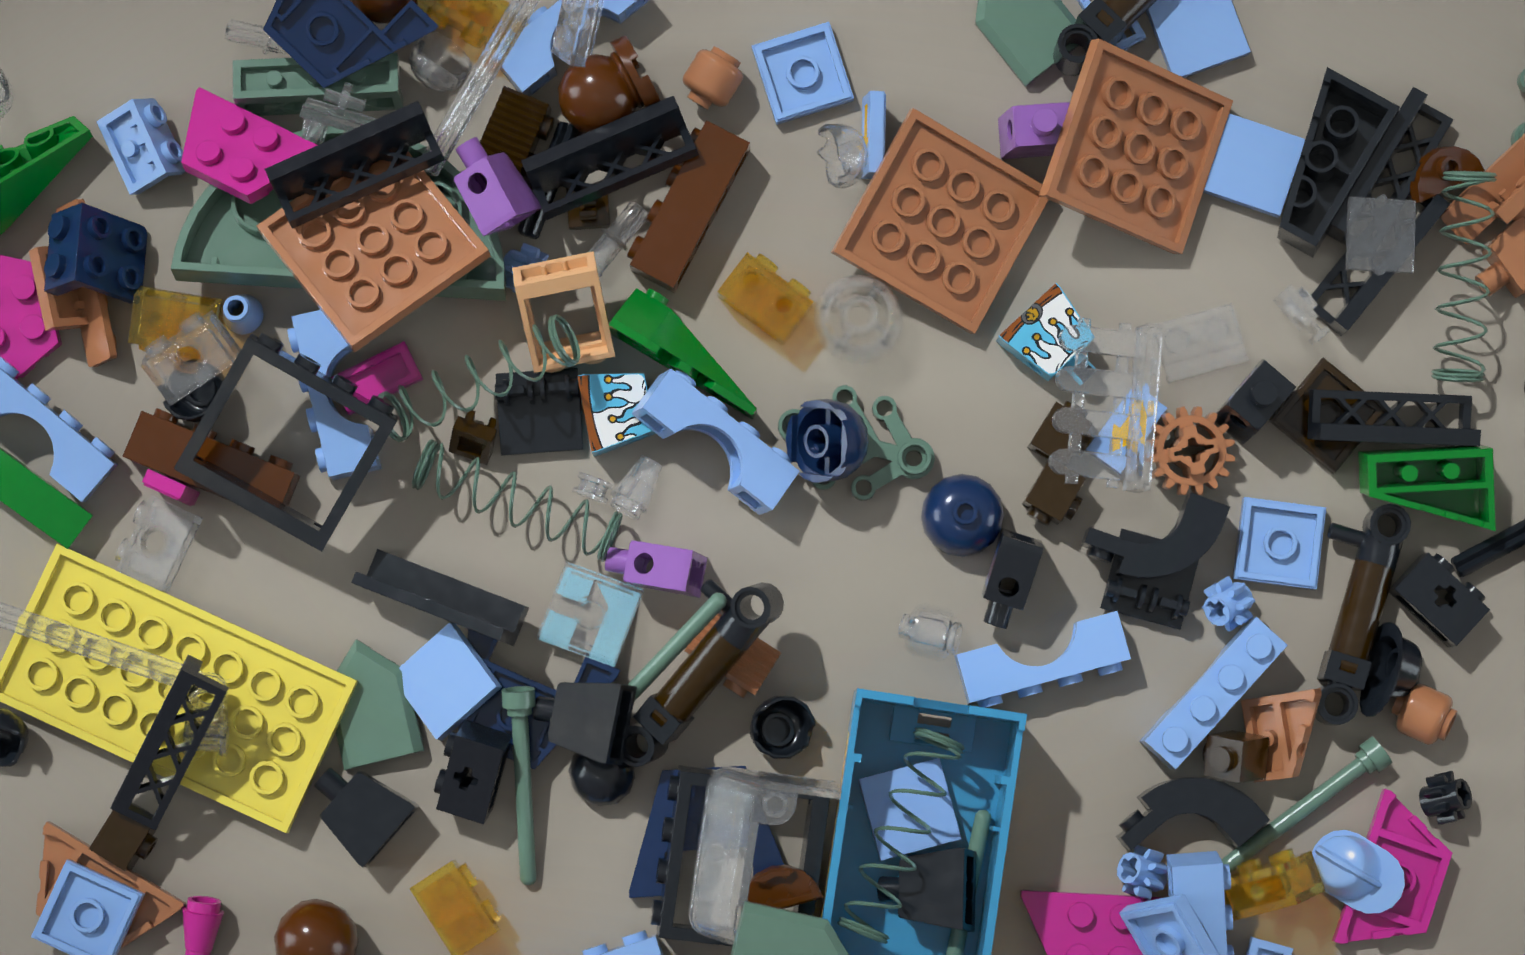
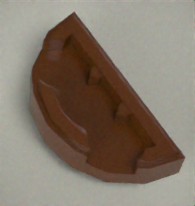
M1456 146L1432 149L1421 157L1415 181H1411L1412 203L1423 202L1440 194L1446 187L1466 182L1444 180L1442 178L1444 171L1485 172L1480 160L1469 150Z
M790 865L770 866L756 873L746 884L740 900V911H742L744 900L785 909L824 897L816 881L804 870Z

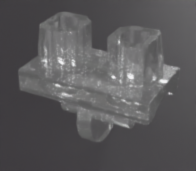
M345 82L341 93L327 88L325 90L323 100L338 106L308 97L305 104L303 103L299 117L304 118L302 139L317 144L325 142L329 126L344 130V133L377 118L348 110L350 108L363 112L366 100L351 96L354 84Z

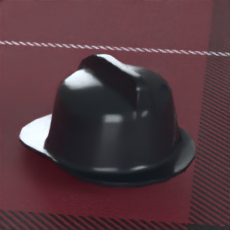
M1392 622L1383 623L1378 627L1369 658L1372 664L1365 688L1361 690L1360 694L1361 713L1366 717H1374L1381 712L1391 697L1407 696L1412 688L1419 683L1422 667L1421 651L1415 643L1402 637L1399 627Z

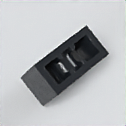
M1428 552L1420 555L1390 587L1389 593L1447 647H1454L1466 637L1490 609L1483 603L1486 598L1479 589L1469 582L1463 585L1452 575L1455 569L1444 557L1437 553L1432 556ZM1445 589L1448 593L1444 599L1449 604L1436 605L1435 601L1438 595L1433 590Z
M465 720L457 733L451 732L444 749V756L450 757L446 770H440L434 787V792L440 794L436 809L484 825L494 808L512 735Z

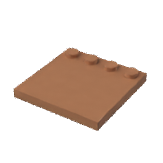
M1093 39L1090 42L1039 196L1167 252L1183 254L1233 100L1106 41Z
M912 108L909 110L831 253L968 333L975 334L1046 206L1048 199L1039 196L1043 184Z
M407 152L406 156L412 157V155L409 152ZM385 160L375 162L371 165L368 173L379 175L387 171L391 162ZM424 170L293 229L288 222L283 208L256 225L262 237L354 353L491 257L489 249ZM347 177L339 178L333 182L330 190L341 192L349 188L353 179ZM304 194L292 200L290 204L293 211L296 212L309 206L315 196Z

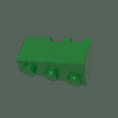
M1480 445L1358 451L1360 493L1496 531L1493 448Z

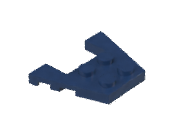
M276 0L263 30L323 88H326L434 32L439 25L413 0H410L383 30H380L350 0Z
M468 629V641L502 688L466 720L512 735L511 716H507V709L502 707L501 690L514 686H530L535 688L536 698L540 695L555 698L556 690L492 663L490 660L498 640ZM585 656L574 683H613L621 670ZM532 707V714L528 715L531 769L535 770L557 745L548 741L550 723L535 720ZM512 740L507 758L514 761Z
M746 766L707 768L748 773ZM678 769L662 770L630 885L629 898L661 896L663 884L656 883L657 865L659 858L665 859V852H667L668 842H661L664 817H672L674 801L667 800V790L670 775L677 776ZM692 785L683 851L751 847L753 876L770 866L784 865L756 793Z

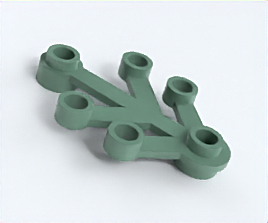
M842 385L835 389L832 400H837V395L841 391H848L853 397L849 405L863 418L867 427L869 444L867 455L862 464L874 457L892 461L870 476L860 475L853 480L851 492L856 499L860 501L871 499L877 489L901 475L908 479H920L931 471L935 461L932 447L920 438H911L897 414V404L894 399L889 396L878 397L873 403L872 413L877 420L885 422L896 445L879 441L858 405L857 394L852 387ZM886 401L891 404L892 413L890 415L882 416L877 412V405L880 402ZM798 409L784 412L779 419L778 431L785 441L787 423L792 415L799 414L800 410ZM915 451L921 455L922 461L918 466H910L907 463L906 455L909 452ZM862 480L869 482L871 485V492L865 496L858 494L856 491V484ZM830 481L826 485L812 483L819 490H828L835 484V481Z

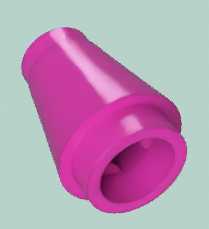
M208 896L188 897L187 906L182 908L185 955H211L224 915V911L221 910V900Z

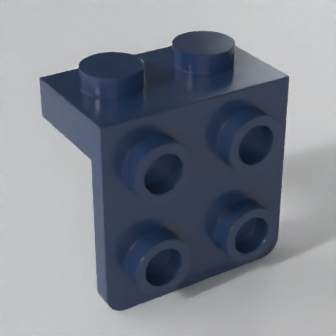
M79 203L51 215V221L48 226V256L44 266V273L46 275L44 292L59 296L85 287L130 304L139 302L142 299L148 235L144 226L85 203Z

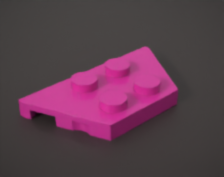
M199 87L195 92L181 163L185 172L249 204H253L269 195L273 190L265 168L313 148L317 144Z
M0 255V356L19 371L15 376L18 379L26 376L35 368L38 361L48 357L62 345L59 330L45 331L31 261Z
M1382 789L1366 839L1387 850L1399 861L1404 871L1405 887L1399 901L1392 908L1382 913L1366 914L1344 904L1332 941L1340 944L1368 939L1390 938L1391 936L1427 933L1453 854L1388 789Z
M1020 890L1022 902L1027 909L1034 929L1047 955H1143L1119 912L1130 904L1165 898L1151 897L1148 900L1131 895Z

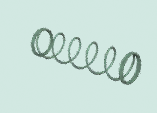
M1444 171L1442 173L1444 180L1467 182L1444 188L1441 192L1444 196L1486 209L1491 214L1480 219L1448 225L1439 230L1446 237L1479 246L1487 250L1488 254L1471 260L1440 266L1437 271L1442 275L1482 287L1486 290V293L1470 299L1441 304L1435 310L1438 313L1478 325L1484 329V332L1468 338L1438 343L1433 349L1446 355L1470 361L1480 366L1482 370L1434 369L1431 371L1433 373L1431 377L1442 381L1481 382L1485 380L1484 372L1486 370L1482 363L1470 357L1440 349L1439 347L1464 343L1483 337L1488 332L1487 327L1474 319L1441 310V308L1483 299L1490 293V290L1480 282L1445 272L1443 269L1485 260L1492 254V250L1482 243L1444 231L1484 222L1493 217L1495 213L1484 204L1446 192L1484 182H1495L1497 175L1491 172Z
M558 314L550 316L548 321L549 336L554 349L564 361L562 362L546 347L537 325H532V330L541 345L543 354L542 373L536 378L526 376L513 364L505 343L499 340V348L508 362L510 379L508 388L502 393L490 390L479 379L471 357L465 355L466 365L475 378L476 399L469 408L458 406L446 395L437 371L432 370V379L442 394L443 399L442 417L435 423L423 420L412 409L409 395L404 386L399 385L398 392L409 410L410 425L399 400L387 391L380 393L378 397L382 399L386 397L395 407L403 428L402 437L394 429H392L389 436L398 442L407 440L412 433L414 417L428 426L436 427L440 425L446 414V400L458 410L465 412L474 410L479 400L480 385L494 396H506L512 387L513 369L526 380L540 381L546 370V353L561 365L570 367L578 364L580 348L574 331L562 316ZM555 320L560 324L568 337L573 352V360L561 345L555 328Z
M433 439L427 442L413 475V489L419 490L422 488L429 475L435 456L440 450L436 474V491L440 499L443 500L450 497L463 483L476 464L472 502L475 512L480 514L495 502L513 477L509 501V520L512 527L521 526L531 516L549 491L545 533L548 541L557 540L567 530L586 504L582 530L583 553L589 556L599 549L598 561L604 562L606 560L609 547H612L623 517L622 513L614 512L602 539L590 552H587L586 531L590 506L588 499L580 503L562 530L554 538H551L549 535V522L553 498L552 485L544 489L526 516L518 524H515L513 522V502L517 480L516 471L508 475L490 502L482 510H479L476 506L480 458L477 457L472 461L454 488L447 495L443 496L440 493V474L444 444L438 445V442Z
M921 727L914 728V736L934 746L950 751L956 756L915 751L903 755V759L911 770L942 793L914 789H894L889 792V798L899 809L927 830L896 826H880L874 829L877 839L913 868L875 863L859 866L862 876L893 899L898 905L849 901L844 904V908L857 922L844 917H839L840 921L837 922L838 925L884 944L888 943L889 936L875 930L856 916L848 908V905L899 909L902 907V903L893 894L871 879L863 871V868L874 867L913 872L917 870V866L908 857L887 843L878 834V830H895L916 834H929L932 832L929 825L903 807L892 795L893 793L900 792L934 797H944L947 795L941 786L916 769L908 761L907 757L919 755L958 760L962 758L960 754L965 749L961 743Z

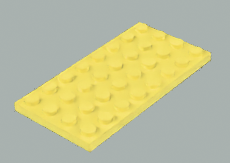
M56 544L0 662V702L133 763L187 655H191L203 661L198 673L229 687L180 785L277 830L289 833L358 681L74 550L67 549L61 544ZM193 684L187 694L193 710L210 706L215 697L214 694ZM181 705L177 715L185 713L183 705ZM204 716L196 718L199 726ZM189 721L171 725L169 729L175 745L191 741L194 738ZM165 740L161 744L159 750L167 748ZM183 751V752H180V753H179L180 758H181V761H182V759H183V757H184L186 751ZM171 755L153 760L152 766L156 774L163 777L175 775L176 768Z

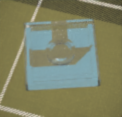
M566 561L537 634V640L615 667L643 596L644 589Z

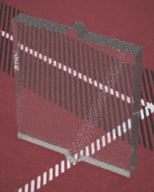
M1384 194L1377 198L1348 197L1345 270L1374 271L1377 276L1383 275L1385 272L1414 273L1416 200L1387 199V196Z

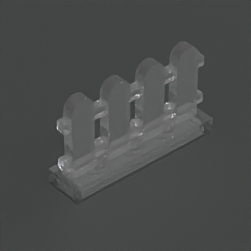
M1081 317L1078 319V325H1069L1060 331L1058 340L1061 347L1067 351L1076 352L1075 366H1067L1060 369L1056 373L1055 383L1061 391L1072 393L1071 408L1064 407L1053 414L1052 425L1056 431L1069 434L1068 449H1059L1052 452L1049 456L1048 464L1054 473L1066 475V484H1078V477L1105 479L1107 480L1106 488L1118 489L1120 481H1123L1122 491L1140 493L1151 490L1164 325L1146 323L1136 327L1135 332H1131L1132 323H1119V330L1091 327V319ZM1088 353L1116 356L1115 371L1087 368ZM1129 358H1133L1132 373H1128ZM1085 394L1113 397L1112 412L1084 409ZM1126 399H1130L1129 414H1125ZM1082 435L1110 438L1109 453L1082 451ZM1123 440H1126L1125 455H1122Z

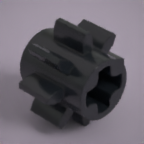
M1453 771L1426 777L1428 786L1422 787L1419 792L1420 805L1425 815L1428 817L1437 816L1438 825L1464 819L1466 816L1463 810L1469 809L1472 805V794L1468 783L1462 778L1454 780Z

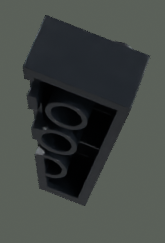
M1327 67L1279 226L1278 239L1310 257H1314L1328 234L1333 219L1397 115L1400 106Z

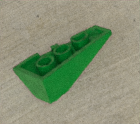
M75 116L29 133L24 138V144L4 149L3 145H0V235L13 224L93 137L90 130Z
M636 288L609 323L612 336L667 369L684 372L695 381L697 387L753 420L757 413V408L674 311L667 307L669 300L651 288H648L646 293Z

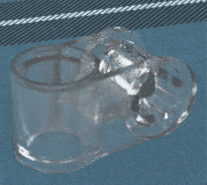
M210 672L202 673L203 675L227 686L225 680L218 674ZM192 684L188 699L193 710L211 705V703L200 700L197 695L202 693H208L214 697L215 695ZM228 691L197 751L219 752L220 756H227L229 745V719H227ZM204 716L196 718L199 726ZM185 721L183 743L194 738L189 721Z

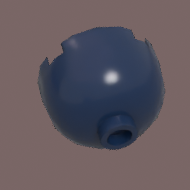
M819 399L804 402L801 405L803 408L799 414L792 415L787 426L785 439L787 455L790 461L797 462L799 468L803 471L799 473L803 479L814 483L847 478L861 466L867 455L869 439L863 418L850 405L837 400Z
M967 474L945 477L934 485L923 501L921 513L924 533L934 546L948 555L960 557L979 554L993 544L1002 530L1004 518L1001 498L992 485L978 476Z

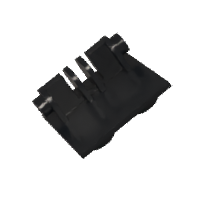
M567 368L553 373L545 372L542 379L537 382L526 380L517 372H513V382L509 393L503 397L495 396L498 404L501 456L583 450L580 393L577 378L578 368ZM525 371L522 373L530 378H536L542 372ZM509 373L496 374V393L505 392L508 388L510 381Z
M1122 528L1119 535L1120 538L1134 543L1146 544L1162 540ZM1113 558L1100 608L1112 612L1118 611L1119 614L1181 630L1183 619L1187 616L1190 607V601L1188 600L1199 559L1183 570L1166 577L1151 580H1132L1114 575L1119 559Z

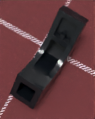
M1190 493L1185 496L1175 526L1162 540L1146 544L1134 543L1089 527L1085 531L1080 546L1088 548V556L1106 563H1111L1113 558L1119 559L1115 576L1132 580H1151L1166 577L1192 565L1211 548L1221 533L1230 506Z
M1176 778L1154 785L1137 796L1138 800L1147 810L1142 814L1137 809L1119 824L1123 831L1116 838L1127 850L1132 851L1168 819L1181 814L1193 813L1208 819L1232 846L1240 847L1267 824L1270 819L1251 798L1231 785L1207 778Z

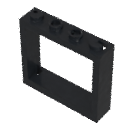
M261 333L259 337L251 334L174 469L322 552L394 428L399 416L392 413L395 407L384 402V399L373 395L369 400L356 393L355 391L358 386L347 378L336 374L332 379L319 372L318 370L321 365L310 357L299 353L295 358L282 351L281 349L284 344L278 339L271 338L264 333ZM253 355L379 425L323 525L197 455Z
M679 765L677 776L670 775L667 790V800L674 801L672 817H664L661 842H668L666 859H658L656 883L663 885L661 900H653L650 924L657 925L658 938L733 947L736 930L673 923L692 785L808 799L799 869L804 870L811 876L817 885L819 884L831 788L827 783ZM816 900L796 905L793 911L814 916Z

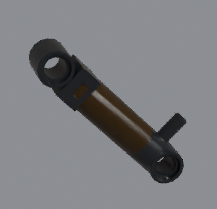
M1157 0L1092 1L1077 16L1075 24L1069 25L1060 33L1053 53L1054 64L1066 75H1080L1091 40L1101 39L1115 45L1122 39L1124 32ZM1078 44L1083 47L1086 54L1083 56H1073L1067 51L1066 46Z
M1386 504L1372 509L1363 520V531L1331 523L1327 532L1329 539L1359 548L1329 650L1324 652L1317 679L1328 682L1327 685L1319 687L1321 688L1322 695L1315 717L1325 725L1348 723L1355 717L1358 711L1359 702L1353 690L1361 691L1365 688L1372 664L1369 658L1402 545L1411 530L1409 514L1404 508L1396 504ZM1381 515H1387L1395 522L1396 529L1391 537L1382 535L1378 530L1377 523ZM1332 692L1340 695L1344 703L1342 712L1337 716H1332L1325 708V699Z
M712 579L707 580L701 586V592L708 599L714 593L725 595L727 603L721 610L724 614L659 692L650 695L635 713L633 718L638 723L629 726L623 757L624 763L629 766L639 767L655 761L665 754L669 742L678 739L694 720L692 715L769 623L774 622L780 617L784 607V600L777 587L770 583L761 582L740 589L732 598ZM753 595L759 597L763 602L764 611L761 616L756 614L751 607ZM638 734H641L647 740V752L642 751L638 747Z

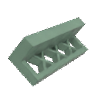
M391 53L326 88H323L293 58L233 60V101L235 105L258 116L398 110L403 107V95L400 89L399 57L397 53Z

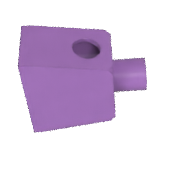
M1070 103L1017 105L1008 109L998 118L1001 159L1052 156Z
M477 137L464 142L455 149L467 169L454 177V182L483 236L510 229L541 209L539 201L507 154L502 152L488 156Z
M631 540L628 550L609 547L605 560V570L624 574L623 581L633 586L700 598L708 557L693 550ZM653 560V567L647 573V564Z

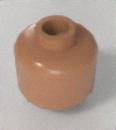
M713 46L711 51L707 49L700 50L683 76L684 85L691 90L687 98L706 110L709 109L711 104L718 107L726 106L742 82L743 74L738 69L741 62Z
M1417 684L1407 696L1396 698L1391 713L1398 716L1396 728L1400 733L1430 745L1438 739L1443 741L1446 739L1458 711L1452 708L1453 700L1449 695L1427 685Z

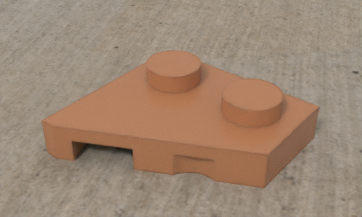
M1321 688L1241 700L1246 733L1269 737L1266 778L1254 780V783L1299 776L1321 699Z

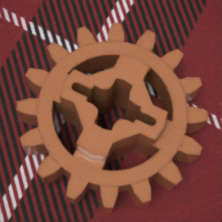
M1185 406L1176 408V418L1169 412L1162 414V421L1165 425H1151L1150 430L1156 435V438L1144 442L1145 446L1153 449V454L1144 458L1145 462H1155L1157 467L1150 474L1151 477L1156 478L1163 475L1165 480L1163 481L1162 488L1165 490L1177 484V495H1186L1189 486H1191L1192 492L1197 495L1203 494V484L1210 489H1216L1218 483L1215 476L1224 478L1230 474L1223 467L1224 462L1235 461V456L1226 453V448L1234 445L1235 440L1224 439L1223 437L1229 426L1227 424L1216 426L1214 424L1217 418L1215 412L1209 413L1205 418L1202 417L1203 412L1200 406L1193 407L1190 415H1188ZM1194 424L1205 429L1212 439L1208 440L1200 435ZM1176 428L1174 430V440L1169 448L1164 449L1167 436ZM1188 444L1189 446L1205 447V450L1197 451V454H1193L1191 457L1174 455V452L1182 451V448L1187 447ZM1215 453L1213 464L1206 472L1204 464L1210 455ZM1172 462L1180 467L1183 476H1186V478L1174 473L1167 463Z

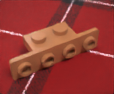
M1525 133L1485 171L1496 173L1497 176L1495 178L1497 180L1495 182H1484L1469 186L1458 196L1490 207L1495 215L1484 222L1451 229L1456 236L1474 240L1497 217L1508 224L1512 219L1517 221L1525 215ZM1454 200L1440 216V219L1448 226L1480 219L1491 213L1478 206Z
M75 199L57 208L56 213L79 203H85L84 199ZM48 246L36 247L30 250L29 256L45 331L80 328L89 367H98L116 359V337L111 328L107 309V296L85 287L59 296L44 292L46 276L44 266L48 256Z

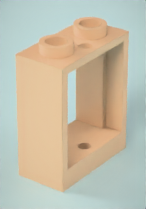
M594 251L512 268L515 292L534 373L542 372L543 354L541 345L532 330V325H536L530 299L585 287L591 288L600 331L575 335L580 348L578 364H598L606 360V358L615 357L613 339L609 328V320ZM568 337L559 339L564 350L573 360V352ZM544 342L549 351L556 358L564 362L557 354L552 342ZM546 353L547 365L545 372H558L567 367L557 363Z

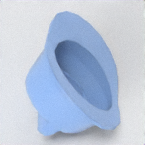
M1348 830L1333 831L1318 841L1310 856V873L1314 882L1324 892L1355 910L1366 914L1382 913L1392 908L1402 896L1405 878L1399 861L1387 850L1357 833Z

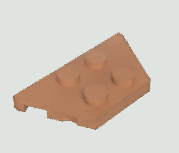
M50 821L45 823L43 827V835H45L43 860L40 861L39 870L41 884L40 892L37 894L36 914L38 916H41L67 859L145 893L120 949L181 911L187 904L132 870L124 871L91 851L89 844Z

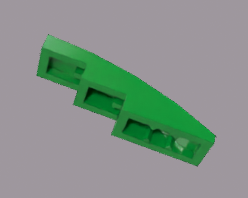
M0 447V501L68 549L93 514L64 495L58 488Z

